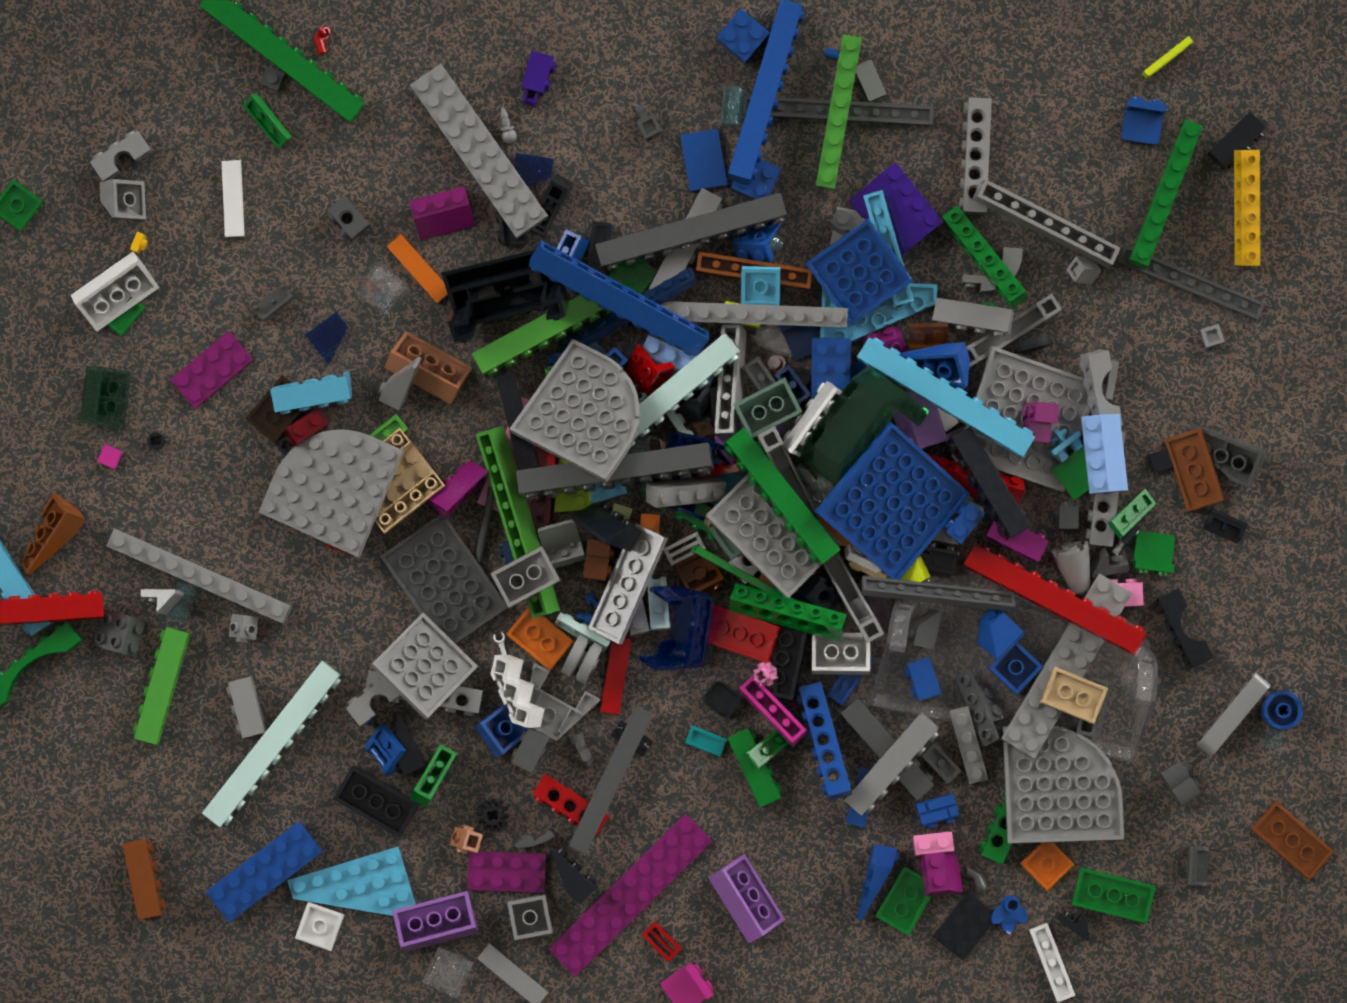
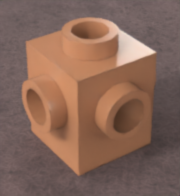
M463 825V829L455 827L451 835L450 846L457 847L456 851L467 854L468 851L478 853L483 834L474 832L475 828Z

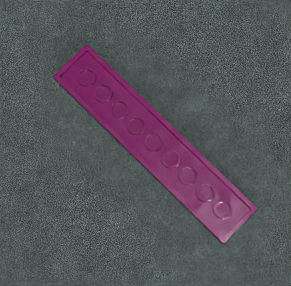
M685 814L548 950L576 977L712 840Z

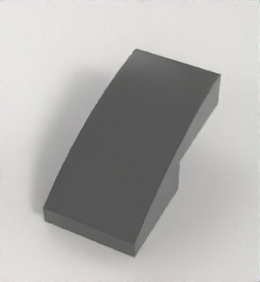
M551 829L537 839H534L530 833L514 845L516 848L535 846L555 837V834Z

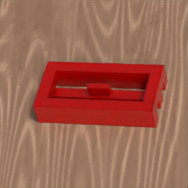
M656 921L641 934L667 962L682 949ZM654 927H656L676 948L674 951L653 930ZM649 932L671 953L669 956L647 935Z

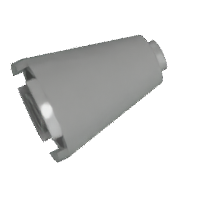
M1081 541L1062 545V550L1057 552L1056 549H1053L1051 551L1052 557L1070 590L1076 593L1077 596L1086 595L1091 587L1088 542L1085 541L1082 544Z

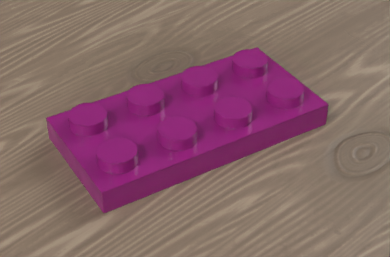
M227 331L171 378L170 381L191 406L196 409L249 365L253 359L230 331Z
M469 851L467 890L545 893L546 854L478 851V853Z

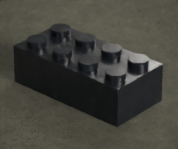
M352 765L333 800L399 838L403 836L420 804L411 800L406 794L355 765Z

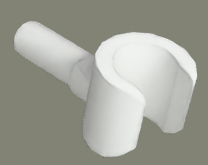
M502 633L503 638L500 641L496 640L494 634L493 639L499 645L502 655H507L504 645V633Z

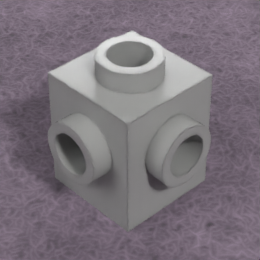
M232 614L229 637H236L237 642L248 643V639L256 640L259 617Z

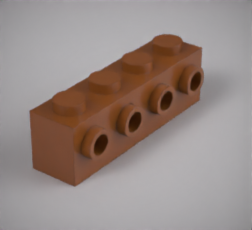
M148 838L123 843L138 920L164 914L163 910L166 907L164 899L160 898L159 891H162L160 880H157L155 872H158L156 861L152 859L151 853H154L152 842H149Z

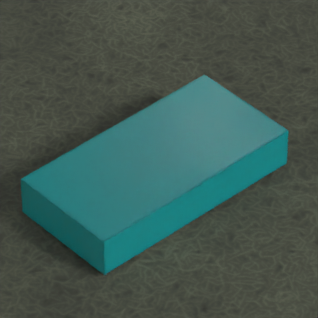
M692 725L685 743L721 757L728 739Z

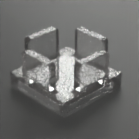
M438 947L422 983L458 998L474 962L449 949L446 950Z

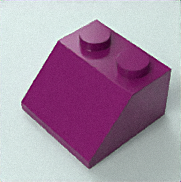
M945 852L924 854L919 859L925 897L963 893L958 856L956 854Z

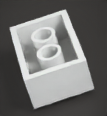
M843 633L840 642L812 634L811 674L869 675L870 642L866 643L861 633Z

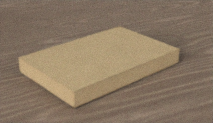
M1054 666L1040 703L1088 723L1095 724L1108 688Z

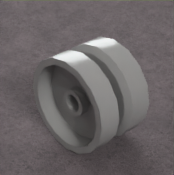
M579 635L561 673L570 677L578 667L580 669L576 675V680L586 684L590 674H593L600 660L599 656L603 646L593 643L588 652H586L588 639Z

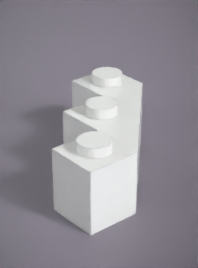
M495 655L491 676L500 688L498 692L504 705H507L511 722L525 728L541 727L545 708L530 703L534 684L519 679L524 660L511 655Z

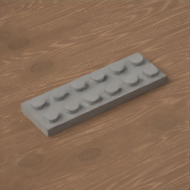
M635 523V527L641 533L631 552L622 549L588 629L621 645L668 538Z

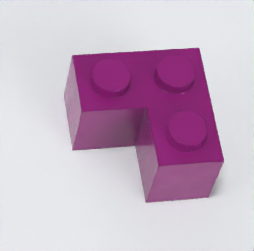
M1044 402L1026 403V406L1023 408L1025 421L1021 429L1026 427L1034 432L1033 436H1035L1033 442L1050 443L1052 424L1057 423L1059 404Z

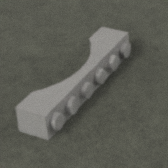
M1050 294L1014 317L1010 335L1005 334L1004 337H999L990 332L968 345L966 348L970 358L969 368L987 358L991 346L1001 349L1058 314L1062 308L1053 294Z

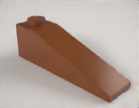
M53 493L43 508L41 514L45 518L42 526L36 525L34 530L36 531V540L28 544L20 563L28 575H31L75 536L85 521L79 509L56 493Z

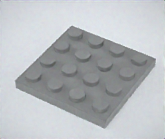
M424 613L370 665L425 720L478 667Z

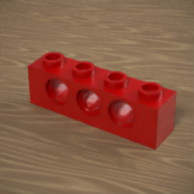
M547 774L543 776L532 793L535 795L534 799L543 805L545 802L552 806L550 810L558 815L561 813L568 816L566 820L575 826L577 823H580L581 814L589 804V801ZM556 790L559 792L560 797L557 801L550 800V791ZM567 801H573L576 804L574 811L570 812L565 809ZM605 814L596 832V835L599 834L600 830L610 816L609 814Z

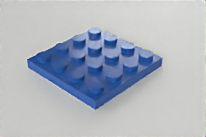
M869 218L806 262L807 267L838 308H848V322L850 325L913 282L910 274Z

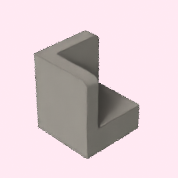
M1076 256L1066 269L1075 283L1088 285L1093 284L1101 273V269L1096 262L1082 256Z

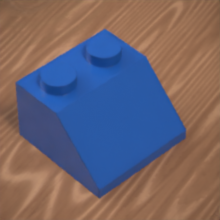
M502 705L473 726L495 757L503 755L520 742L524 730H528V728L511 722L507 705Z

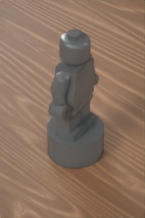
M580 731L568 737L571 745H574L577 750V754H574L581 763L585 762L587 768H592L593 762L590 760L593 757L592 747L586 746L583 732Z

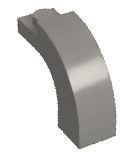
M1003 247L1001 260L1015 276L1022 261L1023 249ZM963 274L961 277V284H965L966 288H977V285H980L979 293L996 291L985 276Z

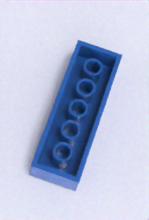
M298 821L208 889L206 893L229 923L324 851L302 821Z

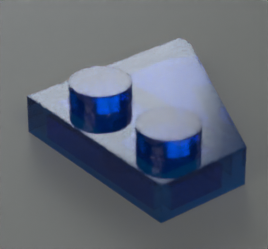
M516 153L514 168L525 184L530 185L552 177L554 158Z
M335 312L308 332L306 336L327 364H329L348 327L338 313Z

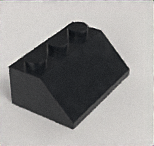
M593 503L572 515L571 519L602 542L630 552L641 533L635 527L636 524L634 522L624 519L625 516L623 514L612 511L613 507L606 503L602 505Z

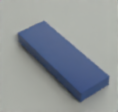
M870 656V666L875 660L872 656ZM841 674L827 693V696L843 706L864 675Z

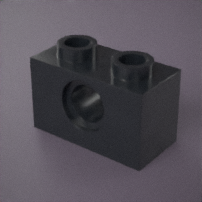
M812 574L796 590L810 604L830 610L840 600L835 594L837 590L829 583L825 585L827 581L819 574L817 576Z

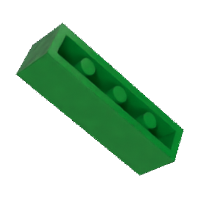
M746 728L727 737L760 808L780 799V793L783 792L779 783H774L771 777L774 773L770 764L767 766L763 764L755 770L744 756V754L756 746L755 741L758 739L754 731H749Z

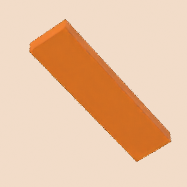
M401 234L387 246L437 304L448 295L441 278Z

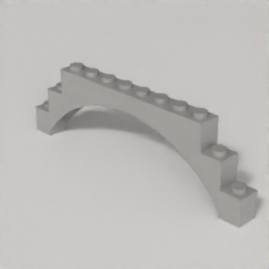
M774 426L757 435L768 459L810 512L819 520V515L815 512L816 508L794 467L776 427ZM837 552L822 565L837 590L842 603L847 608L865 642L868 643L884 635V632L839 552Z

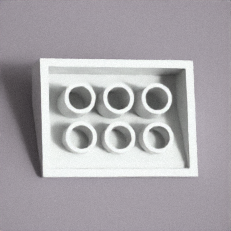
M828 381L819 386L816 397L807 403L806 411L803 415L800 414L794 422L796 425L792 430H788L783 437L786 449L803 459L849 397Z

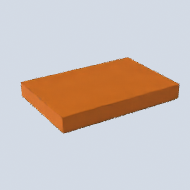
M529 607L506 633L510 639L549 671L552 670L575 642L546 617L540 616L532 619Z

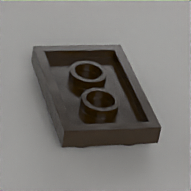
M282 375L272 387L291 382ZM269 390L245 419L273 443H276L284 434L286 427L290 426L302 411H299V408L291 409L292 412L287 414L275 412L271 391Z

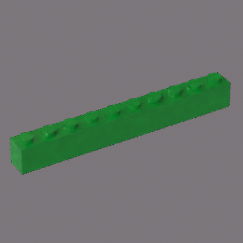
M203 0L199 5L208 15L350 124L354 122L365 108V105L362 103L364 99L356 93L354 95L350 94L347 91L349 88L342 82L336 83L332 80L334 76L326 70L324 72L317 68L319 65L311 58L306 60L302 57L304 54L296 47L292 49L288 46L289 42L281 35L279 37L273 34L274 30L267 24L262 26L258 23L259 19L251 12L249 14L243 11L244 7L237 1L232 3L230 0Z

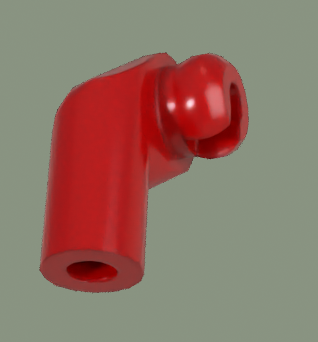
M327 26L320 27L313 38L318 55L327 53L325 42L331 33L330 28Z

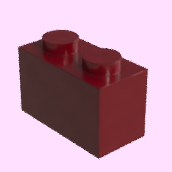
M318 408L286 427L284 433L293 447H296L307 438L325 430L329 423Z

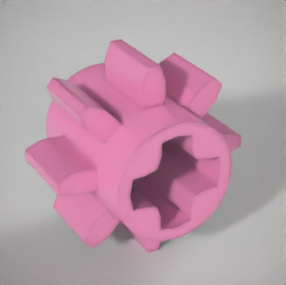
M764 662L759 663L758 668L753 670L755 672L754 680L759 682L760 686L774 684L773 680L778 678L776 676L777 668L772 666L771 662L766 664Z

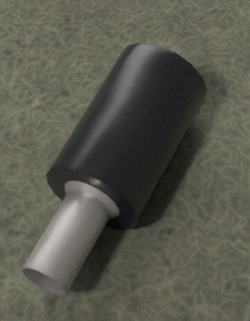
M1135 524L1123 537L1116 538L1119 542L1112 553L1118 555L1124 545L1129 546L1139 532L1140 526L1138 524Z

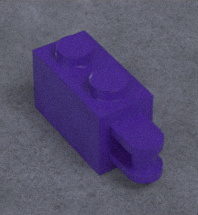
M531 51L521 86L522 90L525 91L522 105L529 104L535 108L539 95L544 96L545 91L549 92L551 81L548 79L550 73L554 74L556 68L553 56ZM529 92L535 93V97H529Z

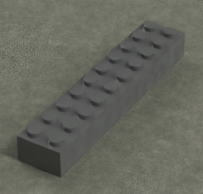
M701 443L626 454L607 483L570 463L517 470L516 475L519 494L524 499L527 498V501L538 500L539 496L555 498L560 493L575 495L580 490L588 493L594 492L596 488L601 487L604 490L614 489L615 485L621 484L623 487L634 486L635 482L646 484L652 483L656 479L670 481L672 477L680 476V479L690 478L691 474L699 473V476L710 475V471H715L710 444Z

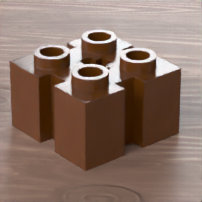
M588 539L583 578L606 582L612 573L609 559L614 558L615 547H611V545L602 541Z

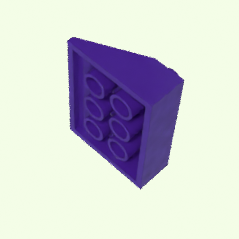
M896 162L848 201L861 218L868 219L869 214L863 195L883 190L901 256L943 223Z

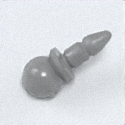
M502 107L500 114L504 126L501 128V131H503L502 140L507 144H512L516 141L517 134L513 130L514 126H510L508 113Z

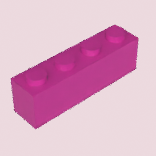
M754 675L751 676L739 688L740 693L794 747L807 735V730L764 685L760 686V683L754 680Z

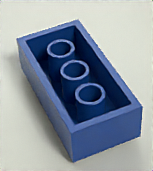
M811 337V399H814L818 394L819 386L828 381L849 396L835 416H850L851 339L846 337Z

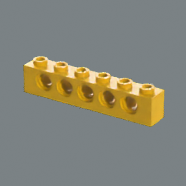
M1234 150L1235 265L1237 266L1260 265V150Z

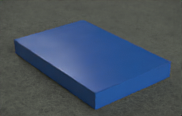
M718 129L680 135L690 192L698 191L702 188L710 189L728 186Z

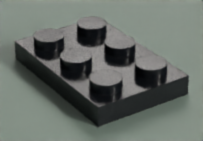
M968 891L932 937L963 961L992 925L991 915L993 911Z

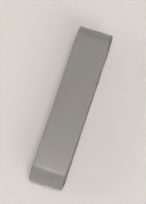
M1256 672L1252 674V679L1243 685L1239 690L1240 693L1233 697L1227 705L1228 708L1218 715L1215 719L1216 722L1212 727L1209 726L1203 734L1204 737L1197 741L1196 745L1210 757L1213 756L1265 694L1271 684Z

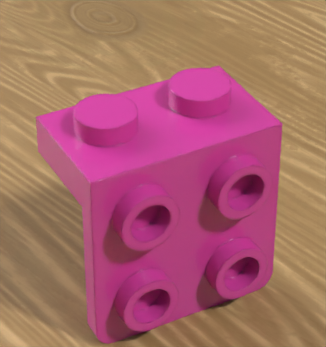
M692 962L686 964L661 983V987L672 1003H700L712 997V990L714 989L708 979L705 981L702 978L701 974L703 972L698 964L693 965Z

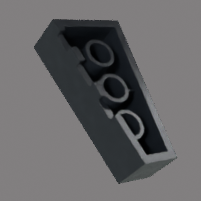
M771 623L781 627L772 655L773 666L777 668L776 676L778 677L773 680L774 696L795 701L809 633Z

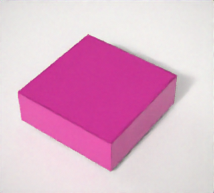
M105 444L97 462L116 469L123 452Z

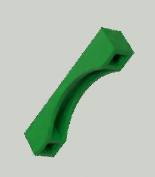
M70 622L59 623L54 628V633L50 636L49 634L43 636L39 640L40 644L35 648L32 646L24 652L25 656L21 660L17 658L9 664L10 669L6 672H0V708L9 702L16 680L31 663L49 654L70 652L84 641Z

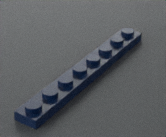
M689 267L674 277L663 281L658 286L647 290L642 295L660 305L698 284L694 271ZM612 311L558 341L561 352H564L572 339L588 346L630 321L619 318Z

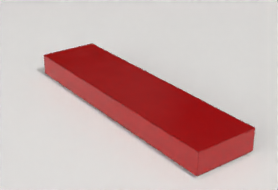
M625 638L622 645L613 641L611 643L600 712L617 715L620 713L632 639Z

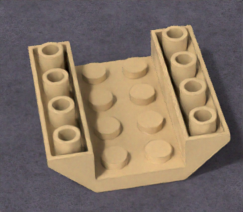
M401 428L383 440L404 450L375 520L384 534L445 487L439 476Z

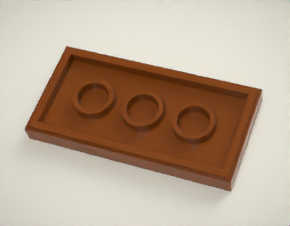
M1202 428L1164 439L1187 512L1225 501Z
M1276 800L1250 829L1309 881L1334 853L1328 845Z

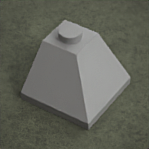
M111 179L99 182L100 201L112 218L146 219L144 181Z

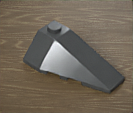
M1192 424L1190 431L1202 428L1213 465L1227 475L1231 481L1250 488L1263 466L1268 451L1250 443Z

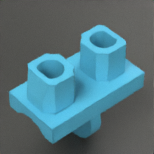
M1065 428L1060 432L1054 429L1052 431L1054 437L1050 439V442L1054 444L1058 441V443L1047 450V454L1054 456L1058 462L1065 461L1069 457L1064 450L1065 447L1069 445L1073 452L1083 447L1079 438L1081 436L1079 431H1072L1066 437H1063L1068 433Z

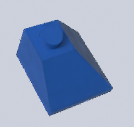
M989 609L980 618L977 644L999 661L1026 633L1001 610Z

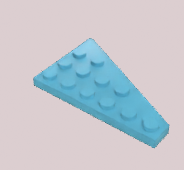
M910 283L914 301L894 306L893 299L890 297L852 325L847 322V327L820 326V337L850 338L852 342L925 310L936 303L937 285ZM822 287L821 307L838 308Z
M399 846L287 880L292 898L302 901L393 916V910L416 905Z

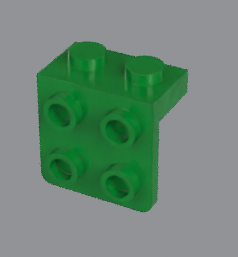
M1139 531L1136 535L1132 569H1138L1137 573L1143 574L1155 571L1158 576L1168 577V573H1174L1175 565H1172L1175 537L1169 534Z

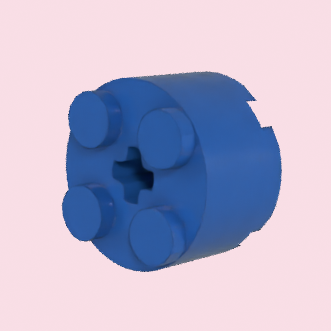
M1275 691L1263 699L1260 714L1263 721L1269 727L1286 730L1295 727L1300 722L1303 710L1300 699L1295 694L1287 691ZM1284 706L1283 711H1285V713L1279 714L1280 711L1278 710V708Z

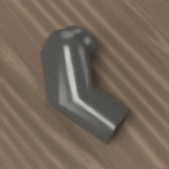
M968 867L965 876L975 881L976 893L983 894L988 887L984 874Z

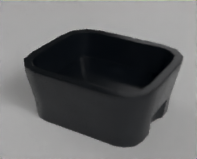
M715 681L704 694L703 702L720 717L728 718L740 704L741 697L724 682Z

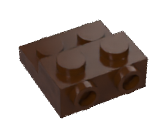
M909 323L908 351L948 343V323Z
M696 554L674 564L692 602L695 600L697 602L702 601L707 597L706 594L712 591L714 593L723 590L724 585H726L718 566Z

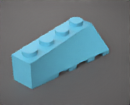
M343 372L341 377L332 374L321 378L322 380L320 381L313 378L303 381V384L294 382L272 387L270 391L274 411L280 412V414H287L292 412L291 409L299 408V411L311 409L310 406L318 405V408L329 406L330 402L337 401V404L347 403L348 399L352 397L350 372Z

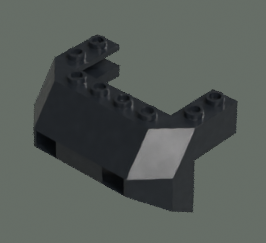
M535 250L441 272L452 306L447 322L454 343L470 341L474 336L477 324H490L497 319L507 320L513 315L519 314L523 316L534 310L544 311L548 309L546 314L547 320H560L566 316L569 304L567 289L565 285L559 282H552L545 274H538L531 269L529 262Z

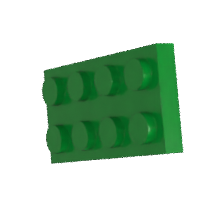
M1080 867L1071 905L1147 924L1156 886Z

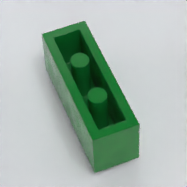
M440 744L410 799L427 808L457 753Z

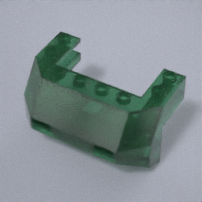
M868 365L851 379L808 437L800 460L836 486L849 469L853 467L854 463L858 461L863 452L869 448L870 444L881 433L896 411L900 412L917 426H920L930 410Z

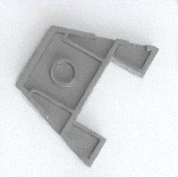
M534 663L530 680L534 687L530 703L545 708L541 727L533 728L557 741L591 710L600 699L585 691L576 708L541 690L550 671Z

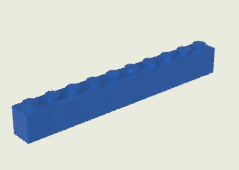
M780 0L728 172V180L749 185L751 180L755 181L758 169H755V164L761 161L763 154L760 151L761 144H766L768 134L765 131L767 127H771L773 116H770L772 109L776 110L779 100L775 97L777 92L781 93L784 84L781 81L782 74H787L789 64H786L787 57H792L794 47L791 44L793 40H797L799 29H796L798 23H802L805 12L801 11L802 4Z
M542 240L530 258L529 266L534 272L545 274L552 282H559L565 285L566 289L571 292L576 291L588 301L593 300L602 309L615 312L616 316L621 319H628L637 328H644L652 336L663 338L667 344L681 348L687 355L698 356L709 339V331Z

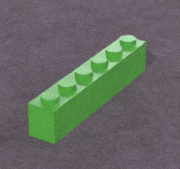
M170 627L162 630L159 641H162L160 649L157 648L154 656L156 664L155 667H151L149 678H151L150 685L145 687L143 697H146L144 705H140L138 715H140L139 723H135L133 728L134 739L159 745L191 633Z

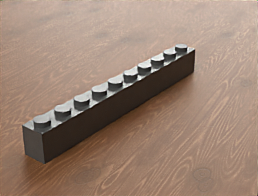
M777 193L595 245L602 269L610 271L618 268L617 265L620 264L632 265L638 259L650 260L655 258L654 255L656 254L668 255L678 248L686 250L691 248L692 244L699 243V245L709 243L710 239H725L729 237L728 234L735 232L737 235L743 234L749 228L761 229L771 222L779 224L788 217L782 195Z

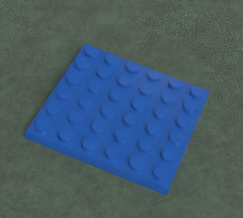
M888 422L815 512L891 579L900 580L969 497L970 493L893 423Z

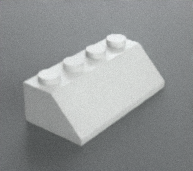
M133 251L74 292L71 297L93 328L99 331L156 291L159 286Z

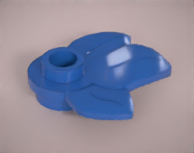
M1007 895L1003 898L1001 905L994 908L991 921L992 924L1000 923L1002 929L1007 934H1011L1017 922L1027 923V912L1025 908L1020 906L1017 897ZM1011 901L1012 907L1008 908V903Z

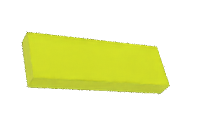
M1189 36L1148 67L1142 75L1145 79L1151 77L1193 43V40Z

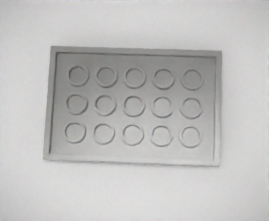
M746 475L705 517L788 599L820 566L810 560L808 551L798 545L796 542L797 537L786 530L784 526L786 523L782 518L775 516L772 511L773 507L769 502H764L760 496L761 492L757 487L754 488L749 483V477ZM818 520L839 547L842 543Z

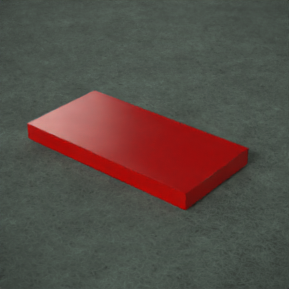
M709 603L698 640L764 663H769L781 627L734 613L729 609Z

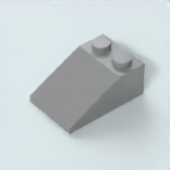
M542 546L490 573L508 608L560 581Z

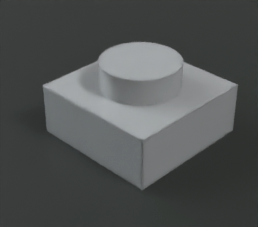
M1219 324L1199 330L1205 348L1225 342Z

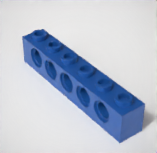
M817 682L799 687L800 694L796 695L799 706H804L805 711L801 712L804 724H809L810 729L807 730L809 742L813 741L815 748L811 749L814 760L818 759L820 766H817L819 778L823 777L825 782L822 785L824 796L828 795L830 801L850 796L852 791L822 683ZM811 702L819 704L815 709L809 708L808 705ZM816 720L824 722L820 727H815L813 723ZM821 738L829 740L826 745H820L818 741ZM826 756H832L834 758V760L831 763H825L823 761V759ZM832 774L839 776L838 780L834 782L828 778Z

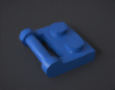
M380 724L365 745L366 751L373 755L383 768L382 771L386 776L391 775L395 771L394 767L406 751L386 724Z

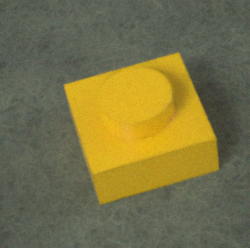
M137 232L130 250L140 254L141 250L144 251L148 240H146L147 236Z

